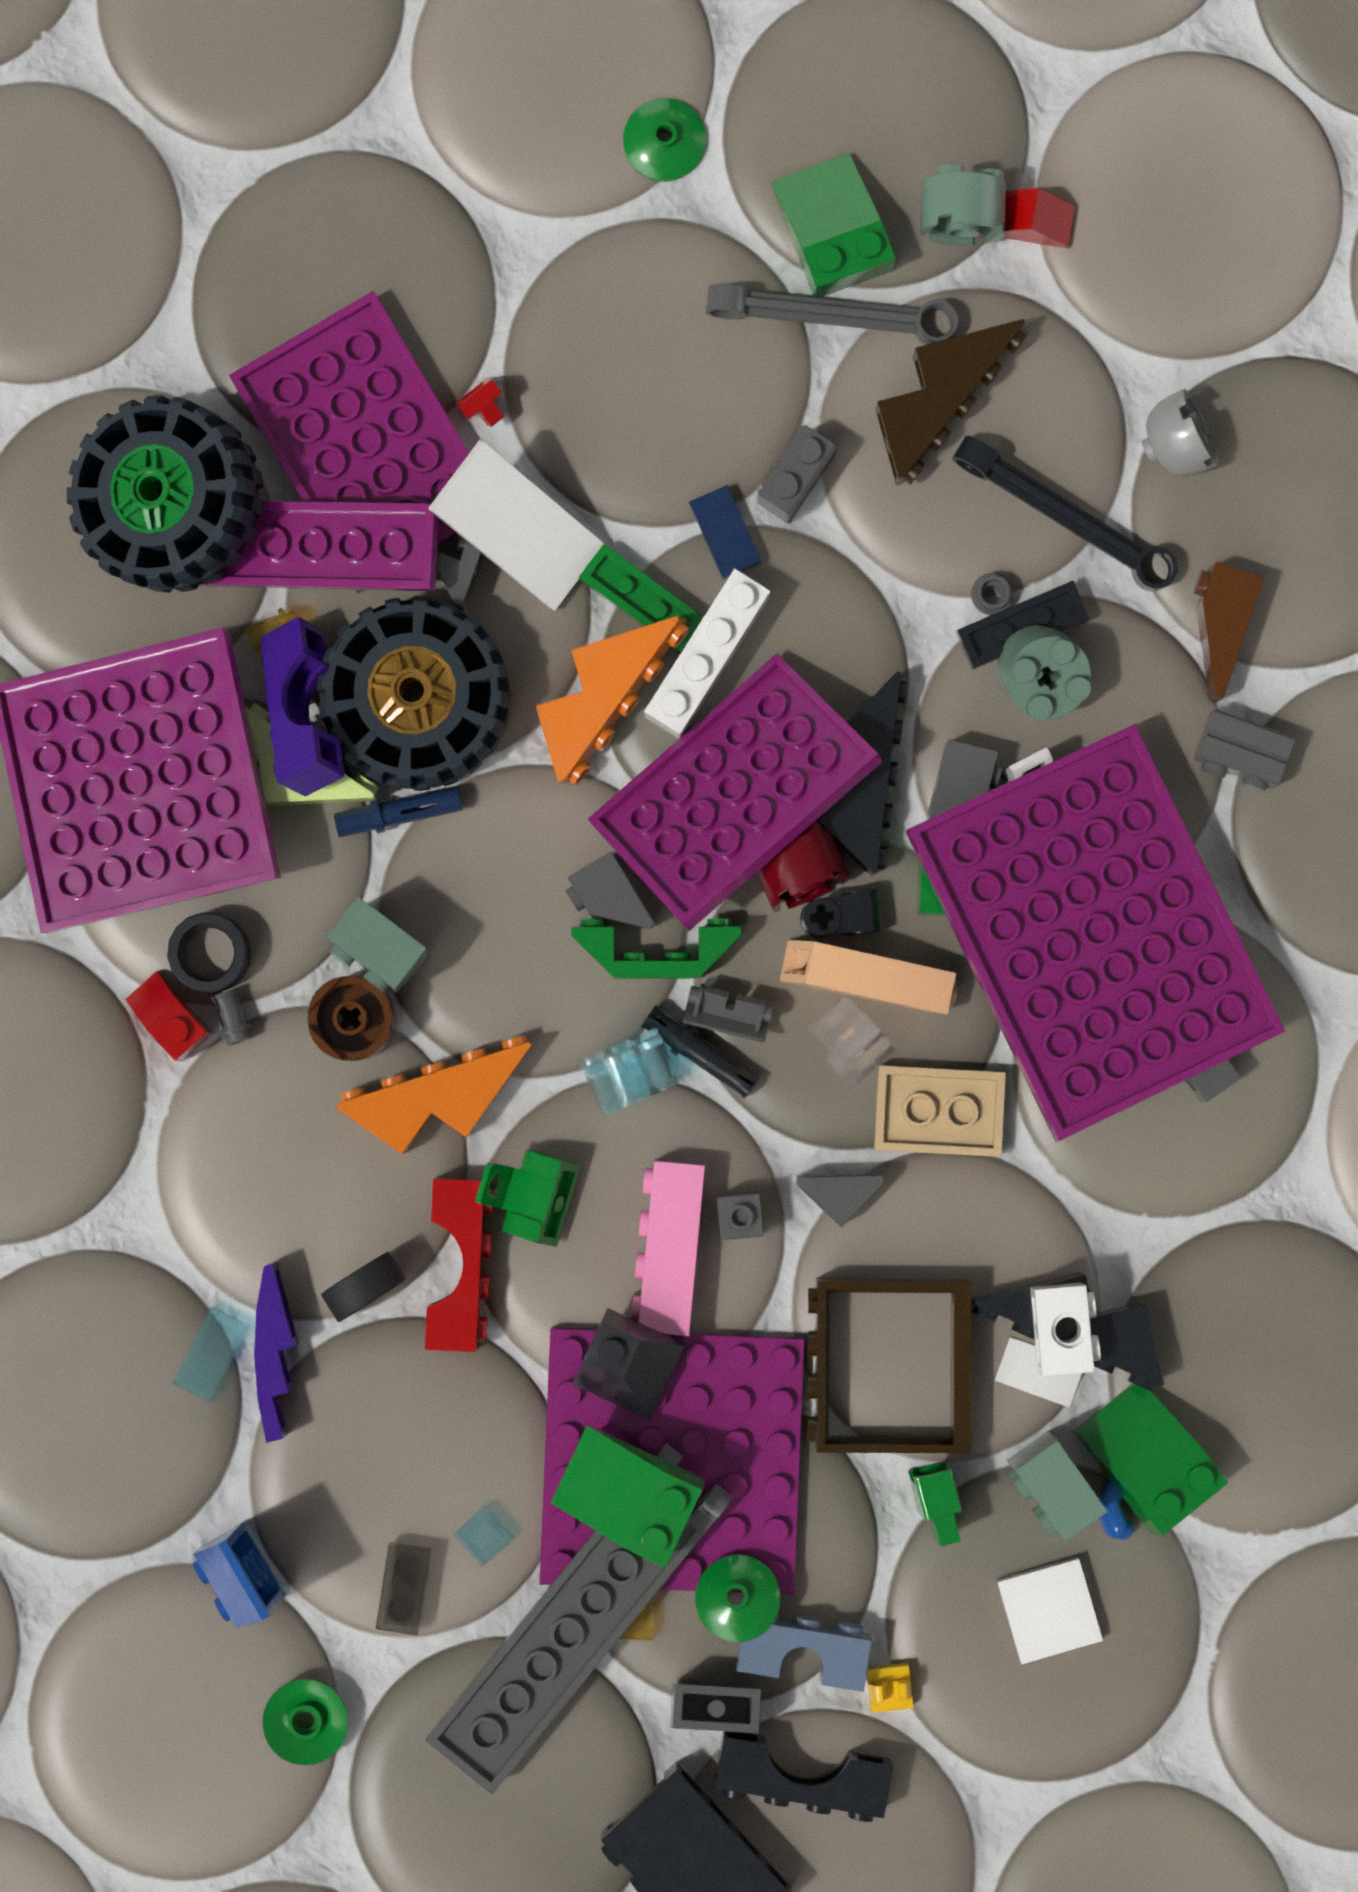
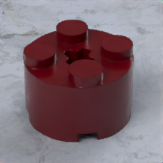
M819 822L812 823L756 872L774 912H779L781 903L784 902L788 909H792L826 895L832 891L829 883L839 878L841 885L850 879V874L829 829H822Z

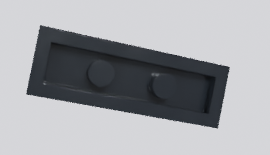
M1070 581L962 627L956 631V634L971 669L974 670L1000 659L1007 639L1025 627L1040 625L1064 632L1087 622L1090 618L1074 581Z

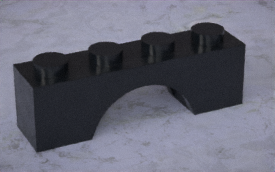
M723 1731L714 1780L715 1788L722 1789V1794L730 1798L746 1799L747 1794L764 1797L765 1803L774 1806L787 1807L790 1801L806 1804V1810L814 1813L831 1814V1809L848 1812V1817L851 1819L872 1822L873 1817L884 1818L893 1766L890 1758L848 1751L840 1764L830 1772L817 1777H800L790 1774L775 1762L769 1752L764 1735Z

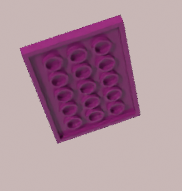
M374 291L229 375L303 502L432 504L469 454V451ZM440 518L438 546L458 535L456 531ZM355 590V591H356V593L358 594L359 592H361V591H363V590Z
M775 654L587 820L680 923L690 931L883 761L879 754L778 654Z

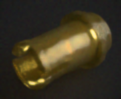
M280 608L277 615L251 627H246L247 637L256 652L261 651L260 637L297 618L292 608L287 610Z

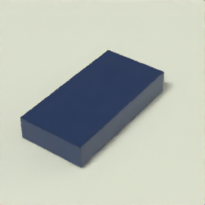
M727 485L689 501V506L722 580L729 578L734 569L743 572L761 564L760 557Z

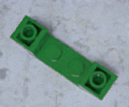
M581 919L580 927H571V936L614 979H699L741 937V926H732V919H707V927L698 928L699 961H690V953H665V961H648V953H623V961H615L614 927H606V919Z

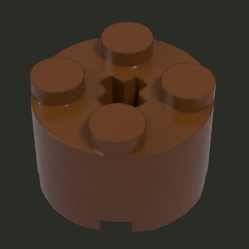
M342 976L329 980L315 992L308 1009V1027L314 1043L327 1055L345 1061L366 1060L380 1053L391 1041L398 1019L394 1002L386 990L384 993L381 992L365 978L359 976ZM359 1009L361 1011L358 1017L361 1025L358 1028L355 1026L346 1028L343 1025L347 1021L346 1016L343 1014L345 1010L356 1011Z

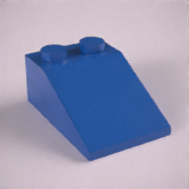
M244 1522L199 1547L193 1553L196 1558L193 1566L198 1577L205 1585L210 1582L218 1596L214 1601L220 1615L225 1621L232 1620L236 1628L266 1619L286 1595Z

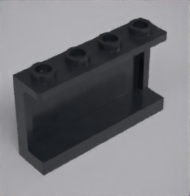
M677 1761L664 1772L663 1780L611 1828L607 1826L601 1834V1842L604 1844L601 1847L603 1854L615 1867L618 1868L622 1864L633 1877L630 1879V1882L637 1892H792V1886Z

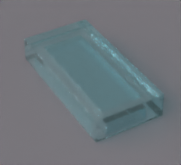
M211 1307L172 1384L210 1403L250 1325L215 1307Z

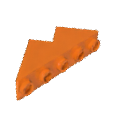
M675 616L571 650L583 691L536 705L558 783H573L576 786L584 779L591 767L587 762L596 749L602 751L612 740L615 734L612 727L621 715L626 717L632 712L640 699L637 695L639 689L645 681L650 683L657 677L664 666V662L661 660L670 646L676 648L687 635L689 627L686 626V619Z
M522 1035L501 1042L503 1050L487 1055L485 1048H481L461 1055L462 1064L447 1068L445 1061L422 1067L423 1076L409 1081L406 1080L405 1073L380 1081L383 1088L381 1090L366 1094L365 1087L353 1089L340 1094L342 1102L338 1103L336 1108L400 1154L406 1153L433 1114L463 1136L468 1137L533 1047V1044L527 1041L526 1035Z

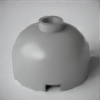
M1185 388L1160 401L1149 413L1146 422L1148 438L1142 440V445L1151 463L1159 461L1167 472L1176 476H1193L1218 466L1219 461L1216 449L1208 452L1205 446L1208 443V439L1211 438L1209 430L1193 398H1187V390Z

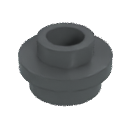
M987 573L975 581L971 590V599L976 609L981 613L993 615L1010 606L1013 600V587L1010 581L1003 575ZM992 587L998 590L999 599L997 601L990 602L985 598L984 591L987 588Z

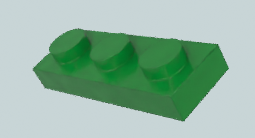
M605 544L601 546L579 576L580 581L642 627L675 616L686 619V626L689 627L687 635L676 648L671 647L679 654L683 651L704 618Z

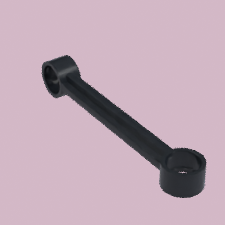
M965 436L953 455L952 460L966 472L982 480H989L1130 568L1134 582L1141 589L1150 592L1159 591L1169 585L1176 577L1177 561L1169 550L1158 546L1145 549L1001 459V456L993 448L971 436ZM1149 554L1161 556L1168 566L1166 580L1161 583L1146 581L1140 572L1141 560Z

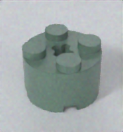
M958 164L939 166L938 174L926 177L922 181L920 225L922 237L929 232V241L958 246L973 245V238L986 236V243L1002 239L1005 235L1006 207L1004 172L999 169L964 172V167Z
M1033 625L1015 632L1007 639L999 661L997 660L996 677L1001 690L1022 712L1035 720L1056 719L1073 711L1089 696L1091 691L1089 661L1082 649L1065 634L1046 626ZM1044 667H1048L1045 670L1046 674L1043 676L1041 669H1043Z

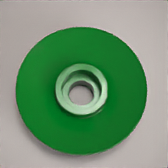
M659 98L642 104L631 114L625 125L623 146L629 163L638 173L654 181H675L690 174L702 160L706 148V132L699 115L690 106L679 100ZM667 129L673 136L669 141L662 142L657 138V133L660 130Z
M730 1555L712 1563L700 1577L695 1593L697 1613L704 1626L715 1636L731 1642L753 1640L765 1633L774 1623L781 1603L780 1588L774 1574L761 1561L746 1555ZM734 1589H740L744 1593V1600L739 1605H732L728 1599L729 1593Z
M314 1679L293 1680L278 1688L268 1700L262 1719L263 1733L269 1747L281 1759L302 1766L318 1764L330 1758L343 1743L348 1728L347 1710L342 1698L329 1685ZM303 1712L313 1714L315 1718L314 1724L311 1726L303 1725L299 1719L300 1714Z

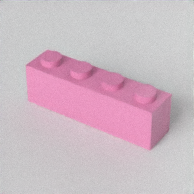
M654 1160L653 1169L645 1168L643 1194H651L649 1211L641 1210L639 1236H647L645 1253H637L635 1278L643 1279L641 1296L633 1295L631 1319L639 1321V1323L663 1334L689 1336L705 1165Z

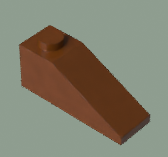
M1215 562L1208 572L1201 570L1193 593L1200 596L1196 612L1209 700L1215 702L1220 701L1225 696L1264 577L1219 562Z

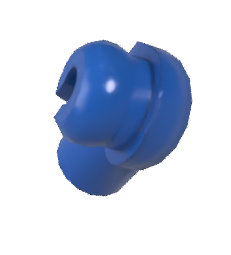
M1107 1478L1099 1500L1108 1512L1100 1517L1099 1521L1104 1532L1110 1538L1125 1540L1132 1535L1134 1524L1132 1520L1127 1519L1122 1510L1120 1502L1123 1497L1120 1491Z

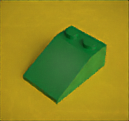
M850 153L771 181L813 298L824 297L893 271L896 260L881 218Z
M1133 1383L1073 1430L1106 1476L1120 1491L1122 1497L1149 1533L1165 1535L1228 1484V1481L1203 1448L1151 1391Z
M587 1424L551 1503L624 1549L666 1568L702 1492L704 1479Z

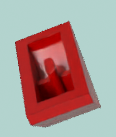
M1040 188L1006 191L1005 235L1003 238L1067 249L1075 206Z

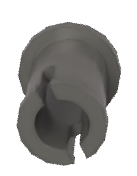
M237 989L225 991L211 997L223 1029L220 1037L221 1039H226L228 1046L252 1038L250 1030L253 1029L252 1024H247L237 995Z

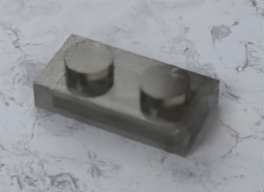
M394 1542L389 1543L376 1622L377 1630L418 1636L432 1548Z

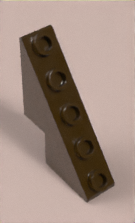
M1024 319L915 348L912 358L921 390L877 401L875 408L896 486L901 485L904 480L910 485L925 467V464L920 461L929 448L937 452L951 434V431L946 427L954 416L957 415L963 419L977 400L972 395L981 382L988 386L1000 372L1003 366L998 363V360L1008 349L1014 353L1029 334L1023 329Z

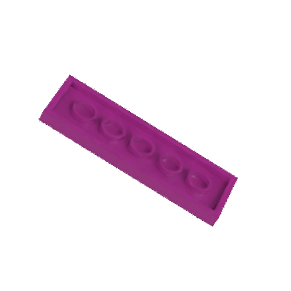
M264 501L262 516L256 517L253 527L258 531L252 544L246 542L240 551L243 554L242 559L234 567L227 565L223 568V577L211 584L200 581L199 586L435 591L439 517L428 509L431 504Z

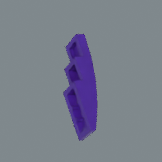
M278 1262L270 1263L263 1268L256 1308L254 1360L257 1399L266 1443L283 1439L288 1434L278 1395L289 1393L293 1389L283 1350L299 1344Z

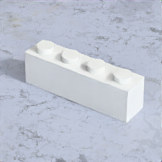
M733 570L645 709V718L675 737H682L767 603L770 590L738 570Z

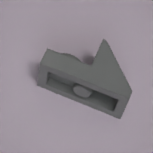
M460 536L456 553L462 555L461 559L457 560L437 553L436 568L458 610L465 612L485 555Z

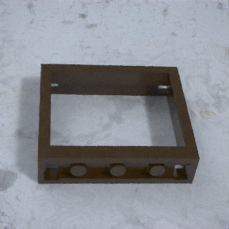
M816 1278V1288H808V1314H816V1331H808L807 1342L808 1356H816L815 1373H808L807 1397L808 1399H815V1416H807V1441L815 1442L816 1452L971 1454V1281L968 1279ZM829 1292L951 1293L950 1436L829 1435Z

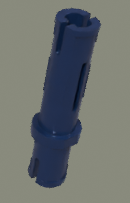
M452 787L379 803L378 799L372 800L369 806L334 813V820L338 837L340 838L376 830L377 834L383 833L386 827L463 810L458 787ZM437 803L436 805L401 812L402 810Z

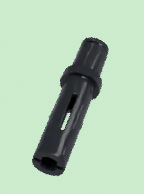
M657 1005L653 1007L640 1026L671 1047L670 1052L677 1056L680 1053L740 1094L744 1099L753 1089L752 1086L760 1078V1076L753 1074L694 1033L696 1028L690 1024L684 1026L662 1011Z

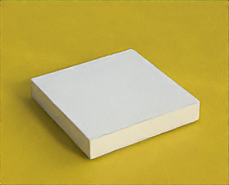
M1078 1557L996 1580L1021 1665L1103 1641Z

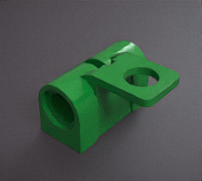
M529 1149L525 1150L520 1169L488 1162L476 1195V1202L507 1210L501 1231L534 1243L557 1247L581 1165ZM498 1174V1185L494 1193L490 1195L491 1181Z

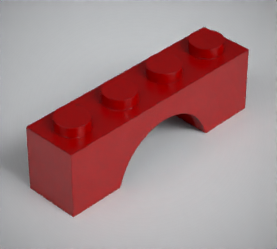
M438 1177L433 1179L431 1222L443 1227L455 1238L461 1249L463 1269L459 1283L454 1291L444 1299L427 1306L425 1350L476 1352L479 1349V1342H486L488 1317L480 1316L481 1299L488 1300L490 1274H482L483 1257L491 1256L492 1232L484 1231L485 1214L492 1215L493 1207L476 1202L481 1179ZM489 1189V1194L492 1195L494 1189Z

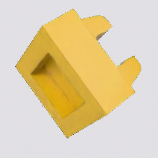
M908 1662L867 1668L871 1713L914 1708Z

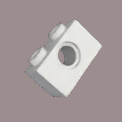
M1083 1283L1030 1287L1038 1373L1041 1376L1094 1372L1093 1361H1100L1098 1335H1091L1089 1319L1096 1318L1094 1292H1087V1287ZM1065 1317L1073 1318L1077 1324L1076 1334L1069 1340L1058 1339L1055 1332L1057 1323Z

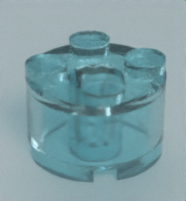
M657 1027L634 1036L636 1045H634L632 1038L626 1039L604 1049L607 1054L606 1058L603 1052L600 1051L579 1061L603 1115L625 1108L680 1082Z

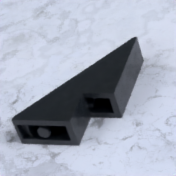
M899 671L848 722L879 754L883 762L815 821L820 823L822 829H829L834 841L870 876L876 870H885L888 845L880 844L882 828L890 829L893 803H885L887 786L895 787L898 762L890 761L892 744L900 745L903 720L895 718L897 703L905 704L908 678H901Z
M1077 1273L973 1297L972 1302L975 1306L972 1312L993 1322H996L998 1315L1014 1322L1012 1330L1035 1339L1030 1287L1083 1283L1087 1287V1292H1090L1087 1277L1083 1273ZM1140 1302L1096 1312V1318H1089L1091 1335H1098L1100 1345V1361H1093L1094 1367L1110 1374L1113 1373L1115 1367L1131 1373L1128 1379L1129 1382L1149 1391H1152L1154 1384L1158 1386L1164 1385L1146 1305ZM1071 1317L1061 1319L1055 1328L1058 1339H1071L1076 1334L1077 1324Z

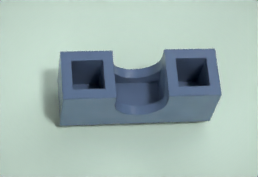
M778 1613L774 1623L761 1636L753 1640L739 1642L736 1669L737 1672L779 1678L781 1664L785 1655L795 1648L805 1647L815 1651L822 1660L820 1671L821 1685L864 1692L872 1640L869 1633L863 1632V1626L839 1622L838 1628L821 1626V1620L818 1618L798 1615L796 1616V1621L779 1619Z

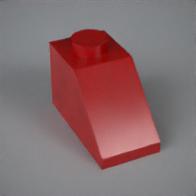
M158 971L153 973L125 999L145 1029L174 1061H184L214 1034Z

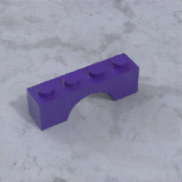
M298 616L260 637L262 649L261 662L265 674L266 701L271 726L270 737L273 743L275 760L274 773L277 783L306 797L345 776L340 740L311 725L309 718L310 700L318 683V675H324L329 669V665L322 661L328 649L327 635L324 630Z

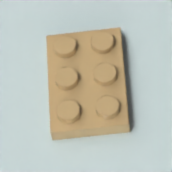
M878 1065L874 1150L1002 1157L1006 1072Z

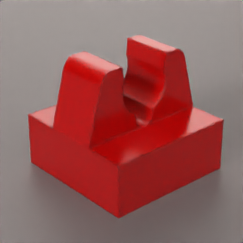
M485 378L454 403L464 417L470 419L477 413L486 425L490 427L504 418V415L493 402L502 391L490 378Z

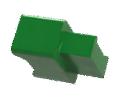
M943 1461L908 1470L918 1513L924 1520H929L935 1542L940 1547L961 1542L954 1513L961 1512L962 1506L952 1468L947 1469L946 1463Z

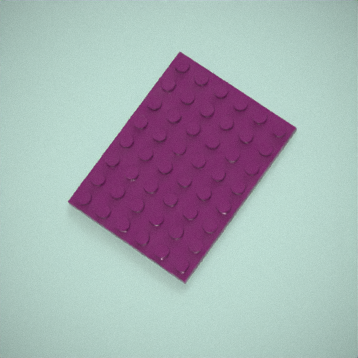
M1135 724L905 831L1055 1142L1063 1140L1286 1032Z

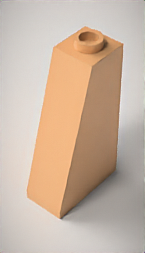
M788 940L780 981L946 1015H948L949 1007H952L955 1003L958 991L957 984L955 983L956 973L815 941Z

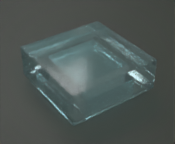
M487 1505L481 1508L454 1533L455 1538L481 1567L514 1538V1535Z

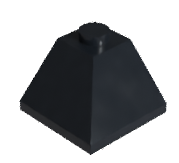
M607 1308L572 1385L650 1420L685 1343Z

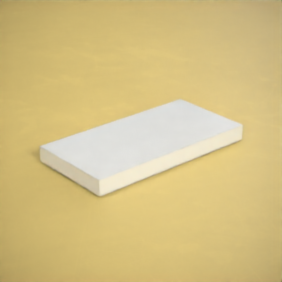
M480 440L428 508L543 604L554 611L604 544L490 446Z

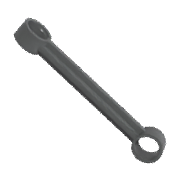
M731 284L710 285L707 294L706 314L716 318L744 319L746 317H757L915 334L918 340L925 345L952 338L958 326V316L955 309L949 303L942 300H931L920 309L751 292L745 287ZM929 310L943 312L949 319L950 330L940 337L928 335L923 330L920 322L925 312Z

